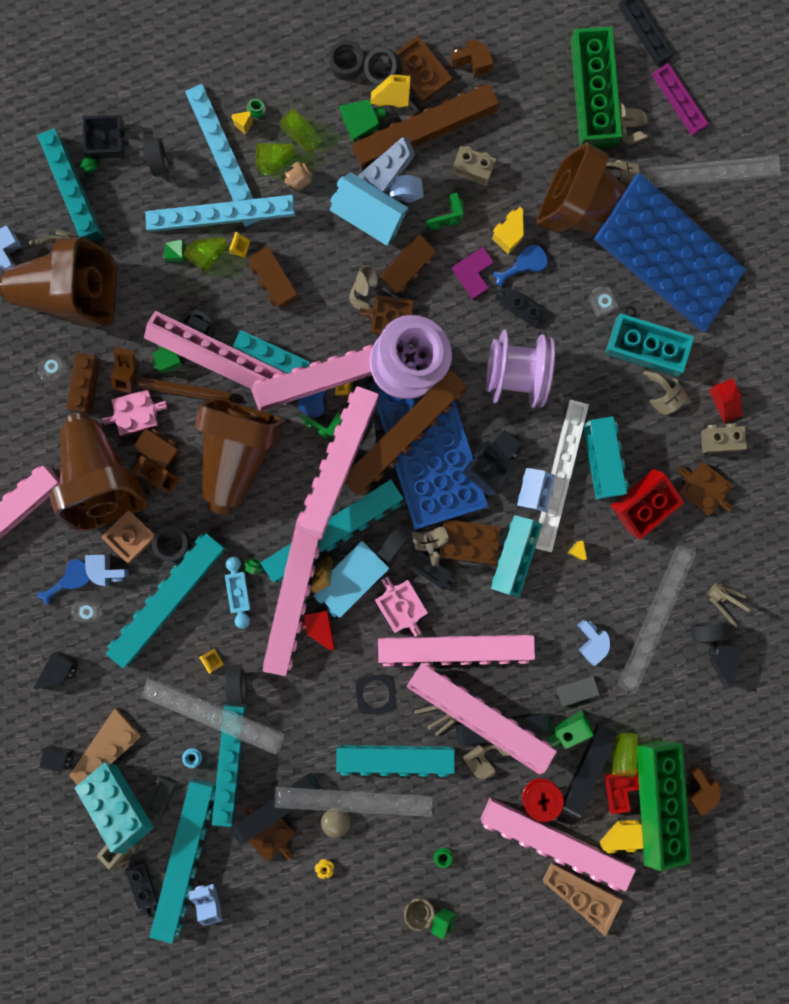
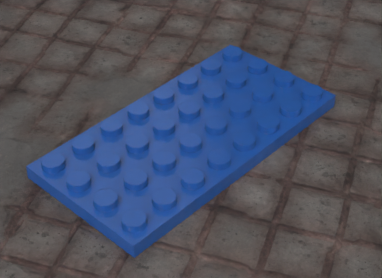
M641 173L635 175L594 239L702 332L707 331L746 270Z
M376 382L371 383V391L379 394L376 407L385 435L426 394L412 399H400L385 393ZM455 401L451 404L453 408L446 415L442 413L438 417L440 421L433 428L429 426L424 431L426 435L419 442L415 440L411 444L412 449L406 455L401 454L397 458L398 463L395 465L414 529L488 507L484 492L462 473L468 463L473 460Z

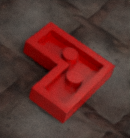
M638 768L603 774L611 815L631 811L627 792L639 790Z

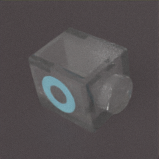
M600 286L593 289L588 297L596 318L614 312L618 307L609 286L605 288Z
M57 353L36 364L39 369L37 371L39 377L51 384L71 373L62 356Z
M75 601L71 608L73 621L101 622L103 603Z

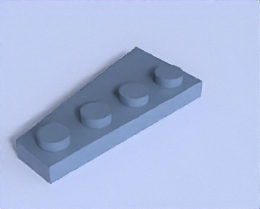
M402 137L361 172L358 177L385 193L387 188L392 187L395 183L396 176L404 171L415 156L409 138Z

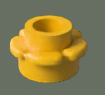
M327 859L320 860L315 866V872L318 873L317 876L321 879L330 878L334 873V864Z

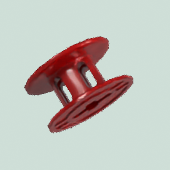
M538 778L532 780L526 785L522 795V801L527 813L537 821L548 822L554 820L563 809L564 800L558 787L548 779ZM541 793H543L544 797L546 798L544 800V807H542V804L540 803V800L542 799Z

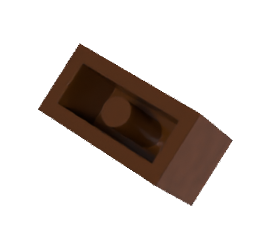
M145 429L133 449L164 469L170 470L181 453L177 449L178 445L170 439L167 442L161 439L162 434L154 429L152 431Z

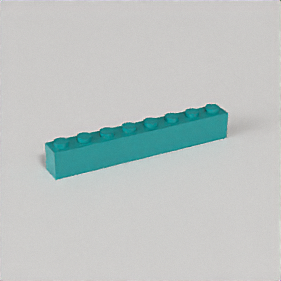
M389 480L330 518L322 540L318 539L317 547H319V554L317 559L321 557L320 553L324 550L330 552L336 548V543L340 540L345 542L354 536L352 533L357 529L361 532L369 527L368 522L375 519L378 521L386 516L384 512L390 508L394 511L402 505L403 497L392 480ZM291 544L261 562L272 582H283Z
M202 534L195 541L196 546L192 550L189 549L182 558L184 560L180 565L176 564L170 571L172 575L158 585L157 588L159 590L156 594H151L145 601L146 606L142 610L139 609L132 618L134 620L131 624H126L120 631L121 636L118 639L112 640L107 648L109 650L106 652V655L123 669L133 662L227 549L210 534Z
M193 778L189 783L149 938L173 943L175 938L181 934L183 925H180L181 917L184 918L188 906L185 905L186 898H190L189 892L193 888V886H190L191 878L194 879L198 867L195 866L196 859L199 860L203 848L200 847L201 840H205L208 828H205L206 820L209 821L213 809H210L211 801L214 802L216 783Z

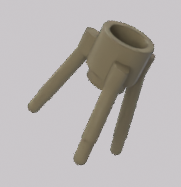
M715 583L707 594L710 596L709 601L715 604L729 622L737 628L738 624L718 601L723 602L727 599L745 611L750 612L748 607L728 594L731 593L744 599L747 596L726 587L722 583Z
M434 705L415 710L414 713L418 714L439 708ZM447 714L445 717L429 725L428 729H432L448 719L451 720L436 732V736H439L457 720Z

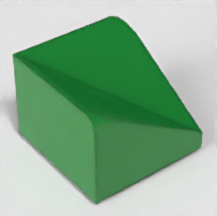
M183 240L165 244L164 260L166 262H185V243Z
M442 908L434 917L431 933L441 939H445L453 930L456 914L446 908Z

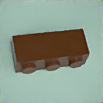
M417 235L377 278L392 293H402L408 287L407 282L411 278L415 279L421 273L420 268L424 264L428 265L434 257L432 255L436 251L421 235Z
M269 246L249 257L251 262L249 267L254 275H259L261 280L258 282L263 291L268 290L270 294L268 299L273 307L277 305L278 309L281 310L299 299Z
M76 352L66 404L67 410L75 413L92 414L101 359L97 356Z

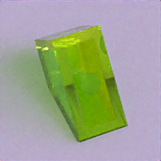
M294 108L280 120L282 131L308 155L322 142L307 120Z
M256 143L257 171L263 175L277 173L296 155L294 144Z
M223 237L199 239L190 243L183 255L205 274L228 244Z

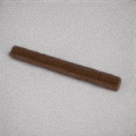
M140 377L138 381V387L142 389L209 400L220 399L231 402L232 399L230 391Z

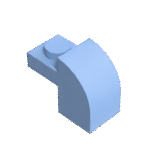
M411 175L396 176L395 183L392 187L387 188L385 194L397 201L401 200L407 203L424 197L422 179Z
M7 225L0 229V267L3 270L15 266L9 254L22 247L15 233Z
M85 555L86 573L95 584L109 586L110 578L111 582L123 581V577H129V569L110 570V555Z
M582 620L577 626L590 640L579 651L591 665L596 666L607 655L610 648V639L606 631L600 630L596 633L598 629L591 621Z
M213 884L199 886L194 891L189 892L190 900L196 905L197 921L201 925L206 926L222 921L221 905L217 890Z

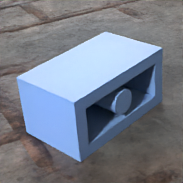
M526 468L517 505L529 510L547 512L556 475L547 471Z

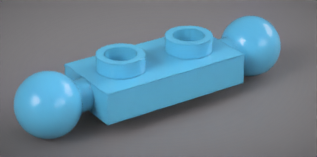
M232 556L226 560V568L231 571V574L225 575L231 613L237 612L235 625L240 629H244L250 624V618L245 614V611L251 610L245 572H238L241 567L240 559Z

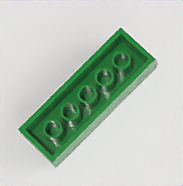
M612 26L574 29L571 38L579 146L588 142L597 148L615 147L622 138Z
M664 740L636 745L644 866L664 871L691 864L683 743Z

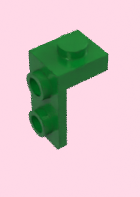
M458 193L450 195L449 202L452 214L426 220V230L431 229L435 231L442 228L443 225L449 224L454 226L462 221L464 203L462 198L459 199Z
M339 413L335 415L328 429L303 414L299 416L303 420V425L310 429L315 427L319 430L318 434L325 438L329 436L334 438L336 426L342 423L341 414Z

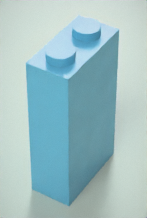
M351 172L346 176H342L337 183L339 188L331 198L330 202L332 205L330 211L383 244L388 245L391 243L400 228L408 207Z
M361 541L332 570L331 584L313 596L319 603L322 604L324 602L328 606L327 611L333 617L338 616L340 618L389 567Z

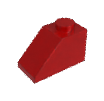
M733 378L709 389L724 424L743 416L741 394Z
M326 610L305 614L304 619L301 620L303 631L307 630V635L329 650H334L335 645L329 612Z

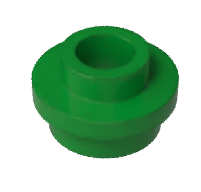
M252 99L247 104V111L251 113L252 117H262L265 114V106L261 100Z
M92 157L83 159L81 161L82 164L79 166L84 173H90L99 168L97 159H92Z
M252 558L245 562V570L248 573L259 575L264 569L261 561Z
M439 848L434 853V862L440 868H447L453 862V854L448 848ZM442 854H445L447 856V859L441 860L440 856Z

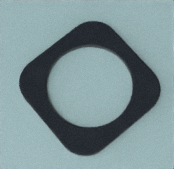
M389 675L363 676L356 681L357 704L361 713L374 714L393 710L395 707L393 680ZM378 680L388 687L389 699L384 706L371 708L363 702L361 692L364 685L369 681Z

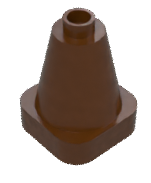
M588 142L568 154L559 165L538 212L536 223L556 234L571 228L597 235L627 189L605 168L608 162V154Z
M85 237L60 238L54 243L51 254L9 267L4 271L3 276L0 277V295L13 306L58 315L83 327L108 326L113 320L116 290L115 261L109 251Z
M211 399L200 403L195 428L203 432L202 497L209 502V511L221 515H230L232 508L241 506L269 449L280 443L285 424L284 418L220 399Z
M75 413L68 416L65 420L66 424L60 429V485L50 491L55 517L74 530L89 531L118 521L128 510L133 514L144 510L148 503L141 481L124 467L99 422L89 418V415L86 413Z

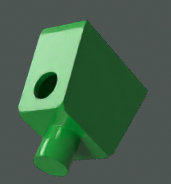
M369 100L339 106L340 115L352 144L358 138H366L379 130L378 120L387 117L383 106L373 109Z
M581 710L555 726L556 733L547 737L552 748L562 743L564 748L567 749L592 737L593 730L586 715Z

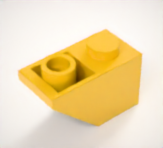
M390 75L371 92V104L379 107L393 105L396 108L408 106L410 76Z
M521 207L516 211L513 209L506 216L507 220L503 224L499 223L493 230L492 239L507 254L523 238V209Z
M638 820L617 821L601 839V848L607 853H616L618 850L636 852L637 849H643L642 824Z

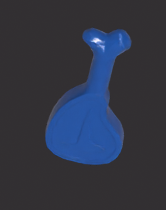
M538 245L527 247L519 255L514 267L502 273L494 272L497 286H503L506 279L517 273L527 270L532 272L543 271L547 266L546 254Z
M327 390L300 398L298 407L301 412L311 418L321 417L325 410L323 399Z
M80 559L70 561L66 567L65 575L60 579L59 583L48 591L38 592L37 597L43 599L45 605H50L52 596L62 589H77L87 585L91 580L86 573L85 562Z

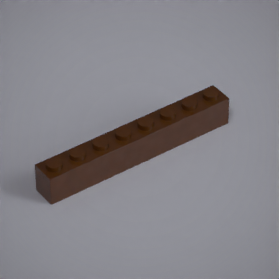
M490 83L486 85L481 84L475 87L473 91L463 92L457 98L445 100L434 108L429 107L422 113L411 115L400 123H392L382 131L377 130L373 132L371 136L358 138L352 144L353 153L363 171L402 137H408L412 148H415L497 112L499 102Z
M450 370L350 469L345 484L357 496L367 494L371 489L370 485L374 481H380L385 475L383 472L388 467L390 469L398 463L397 458L401 454L406 455L412 449L411 444L415 440L419 442L426 435L424 431L429 426L433 428L440 421L438 417L442 413L446 415L453 408L451 404L456 399L460 401L467 394L465 392L467 385Z

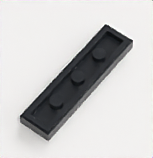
M621 0L618 3L619 8L656 66L672 58L674 53L641 1Z

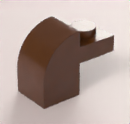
M467 40L465 49L459 48L451 52V67L455 68L470 63L473 76L477 77L491 73L493 61L486 45L477 40Z
M115 347L113 351L115 368L110 376L113 390L132 393L139 370V359L135 357V350Z
M142 455L131 471L168 494H171L180 480L179 477Z
M693 766L688 771L699 787L686 796L696 812L703 816L716 807L720 800L721 791L717 781L712 778L709 780L708 775L703 769L700 770Z

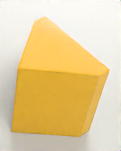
M247 111L232 114L234 125L247 134L253 123L251 113Z
M235 232L229 253L245 258L251 240Z
M353 382L337 386L335 394L338 396H349L353 390Z
M577 541L568 551V554L579 560H586L587 555L584 541Z
M215 649L200 656L209 674L224 665Z

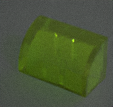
M617 734L613 748L612 775L626 777L636 775L638 734Z

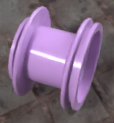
M418 315L397 318L387 325L371 350L370 369L377 385L385 393L400 399L420 397L429 392L446 375L452 359L450 341L442 328L428 318ZM408 344L413 345L414 349H410ZM397 348L401 350V353H397ZM418 353H422L424 359L420 358ZM411 357L410 362L405 364V360ZM419 366L422 370H416V367Z
M504 329L500 334L499 341L497 339L492 341L487 364L486 391L491 392L492 390V401L494 404L498 402L502 390L528 393V401L531 408H534L536 405L538 407L544 406L549 394L554 367L553 338L547 337L546 339L545 335L541 334L537 339L535 348L508 345V333Z

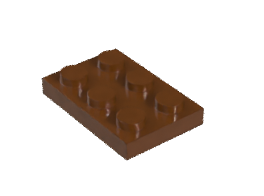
M416 36L395 52L402 63L401 75L410 76V89L422 104L452 82V77L419 36ZM388 57V61L392 65V60Z
M453 520L443 521V527H445L449 539L445 545L440 547V558L496 565L500 526Z

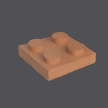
M128 510L101 538L130 564L152 542L154 533Z

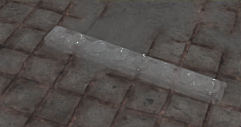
M779 155L639 168V172L656 188L778 177L781 174Z
M681 545L676 546L617 686L634 694L637 693L696 552Z
M152 678L147 679L142 698L273 754L279 753L284 733Z
M276 787L275 808L432 817V796Z

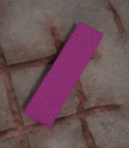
M667 63L654 71L652 77L691 136L708 127L709 123L670 64Z

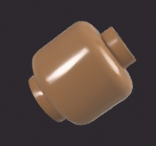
M296 162L285 170L286 179L284 181L290 189L294 188L297 191H301L312 182L313 173L305 162L303 164Z

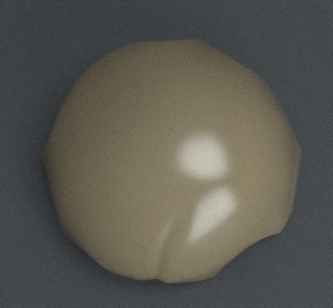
M341 807L329 808L321 817L322 830L332 838L342 837L351 826V817Z
M416 898L409 902L404 912L406 924L416 931L428 928L433 923L435 917L434 906L429 900L424 898Z

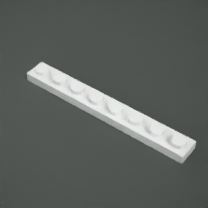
M569 400L551 474L556 476L547 512H541L539 523L543 524L536 549L552 552L589 404Z

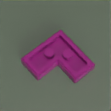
M483 247L452 267V271L472 300L488 290L479 273L491 266L493 261Z

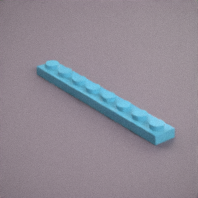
M200 84L186 90V95L233 201L253 199L203 85ZM260 220L245 221L243 223L246 227Z
M293 195L145 211L146 230L154 232L295 216Z

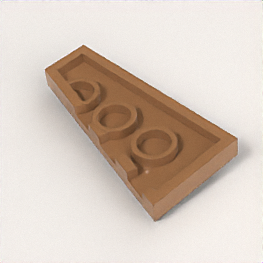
M117 707L114 708L69 775L77 785L104 762L112 764L142 737Z
M551 862L543 882L606 937L623 900Z

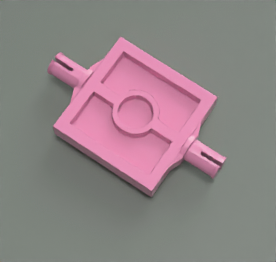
M147 389L111 399L114 409L113 416L103 418V423L105 426L116 423L120 436L124 437L142 432L145 429L149 430L159 427L157 411L168 409L166 401L155 404L152 401L150 391Z
M387 576L385 578L386 581L384 579L381 580L387 591L375 599L394 633L409 627L414 637H416V631L418 634L422 633L416 622L419 618L426 615L427 611L408 580L400 585L393 586Z

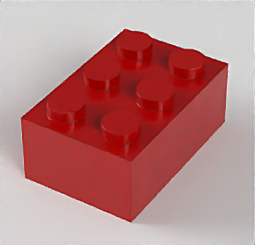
M653 469L630 488L627 494L622 495L610 507L627 531L641 540L684 504V501L666 474Z

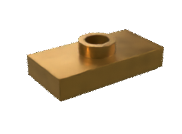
M330 556L314 564L315 570L311 590L314 593H318L331 584L333 559Z

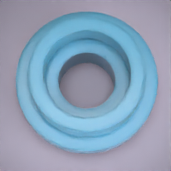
M189 748L183 753L182 761L186 767L195 768L201 763L202 754L196 748ZM191 754L195 755V761L189 759Z

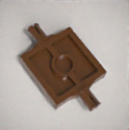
M376 295L372 310L360 308L359 316L370 317V333L381 335L387 325L395 319L413 315V300Z
M701 462L692 472L680 466L677 472L686 479L678 493L707 516L719 505L727 512L731 511L733 505L725 500L727 493L733 487L731 483L704 462Z
M248 805L243 812L248 816L254 810ZM281 818L248 842L266 861L279 852L289 860L294 853L286 845L296 832Z

